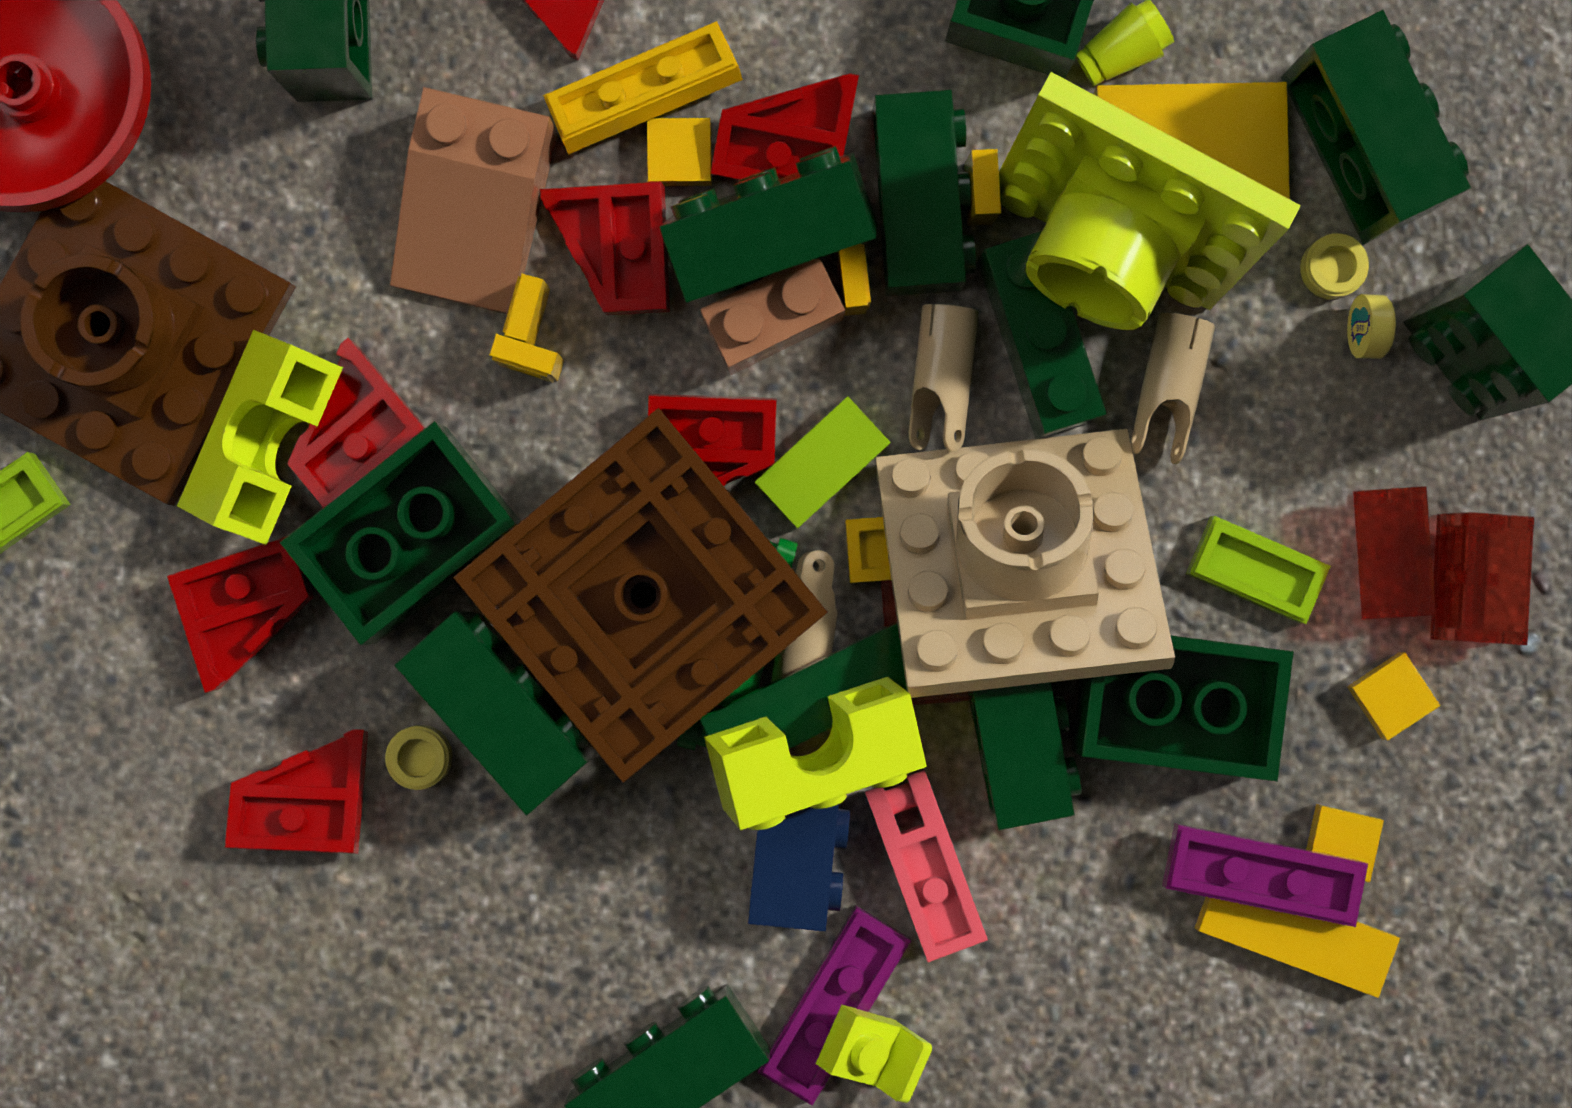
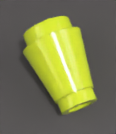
M1145 0L1137 6L1130 2L1085 45V48L1077 52L1076 59L1093 86H1096L1104 80L1107 81L1164 57L1163 49L1174 43V38L1164 18L1151 0Z

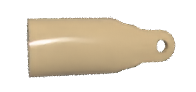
M944 304L922 305L909 425V441L916 450H922L927 446L930 439L932 417L940 403H942L945 412L943 442L946 449L950 452H956L963 445L978 310Z
M1160 313L1158 315L1131 439L1133 454H1138L1142 450L1151 416L1158 406L1163 404L1173 413L1176 431L1171 448V462L1177 465L1182 460L1195 416L1215 330L1213 323L1183 314Z
M817 550L803 554L798 560L796 574L828 613L774 657L771 682L833 651L837 608L835 594L832 589L834 561L827 552ZM814 562L818 565L817 571L813 569Z

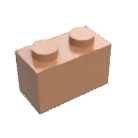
M820 258L775 272L700 309L703 321L730 375L744 370L843 321L845 309Z

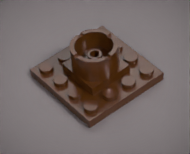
M105 181L87 195L71 203L41 211L0 284V413L157 500L174 506L187 484L252 331L255 330L268 336L270 335L296 286Z
M659 408L453 577L623 783L828 613ZM642 583H650L655 588L657 594L655 602L648 608L639 606L634 598L636 588Z

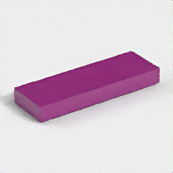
M1174 823L1162 886L1166 889L1356 927L1368 863Z
M855 905L771 1045L769 1061L758 1068V1073L813 1106L831 1076L815 1063L841 1004L869 1012L910 944V937Z

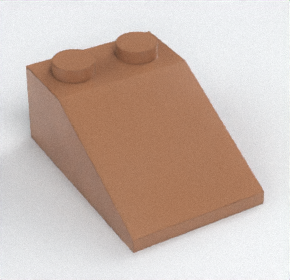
M423 87L408 149L390 286L499 313H508L518 276L521 277L522 273H525L542 202L540 189H545L558 136L549 116Z

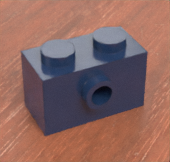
M839 804L824 809L808 807L785 815V819L774 827L757 830L748 924L826 932L828 910L840 912L843 873L832 872L834 848H847L850 810L838 809Z

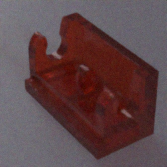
M1427 486L1353 491L1361 619L1436 615Z
M1476 512L1437 514L1431 640L1527 645L1534 517Z

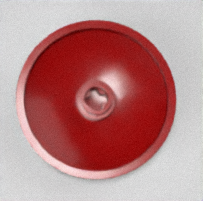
M0 0V211L16 213L37 212L71 203L102 185L117 171L134 148L148 114L151 97V71L142 36L126 9L117 0Z

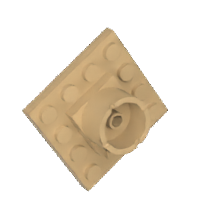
M1128 429L961 447L956 452L943 449L876 457V474L906 688L911 698L1172 669L1175 655Z

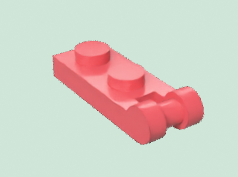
M925 770L908 775V783L886 791L884 788H873L865 791L927 962H931L985 942L988 939ZM917 806L923 824L900 832L894 815Z

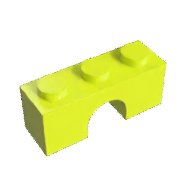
M253 330L177 507L212 526L267 545L292 487L281 481L276 474L275 460L279 445L285 434L297 423L307 422L318 427L343 367L289 343Z
M885 677L827 696L832 714L831 733L818 750L804 756L790 755L786 735L767 717L704 737L723 810L740 830L746 828L751 830L768 829L780 824L787 814L808 807L814 809L833 807L843 802L847 797L846 794L869 786L875 788L894 786L903 782L907 778V773L927 767L910 693L889 677Z

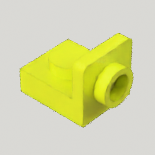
M841 1004L815 1064L830 1075L876 1086L895 1101L908 1103L931 1054L932 1045L894 1019Z

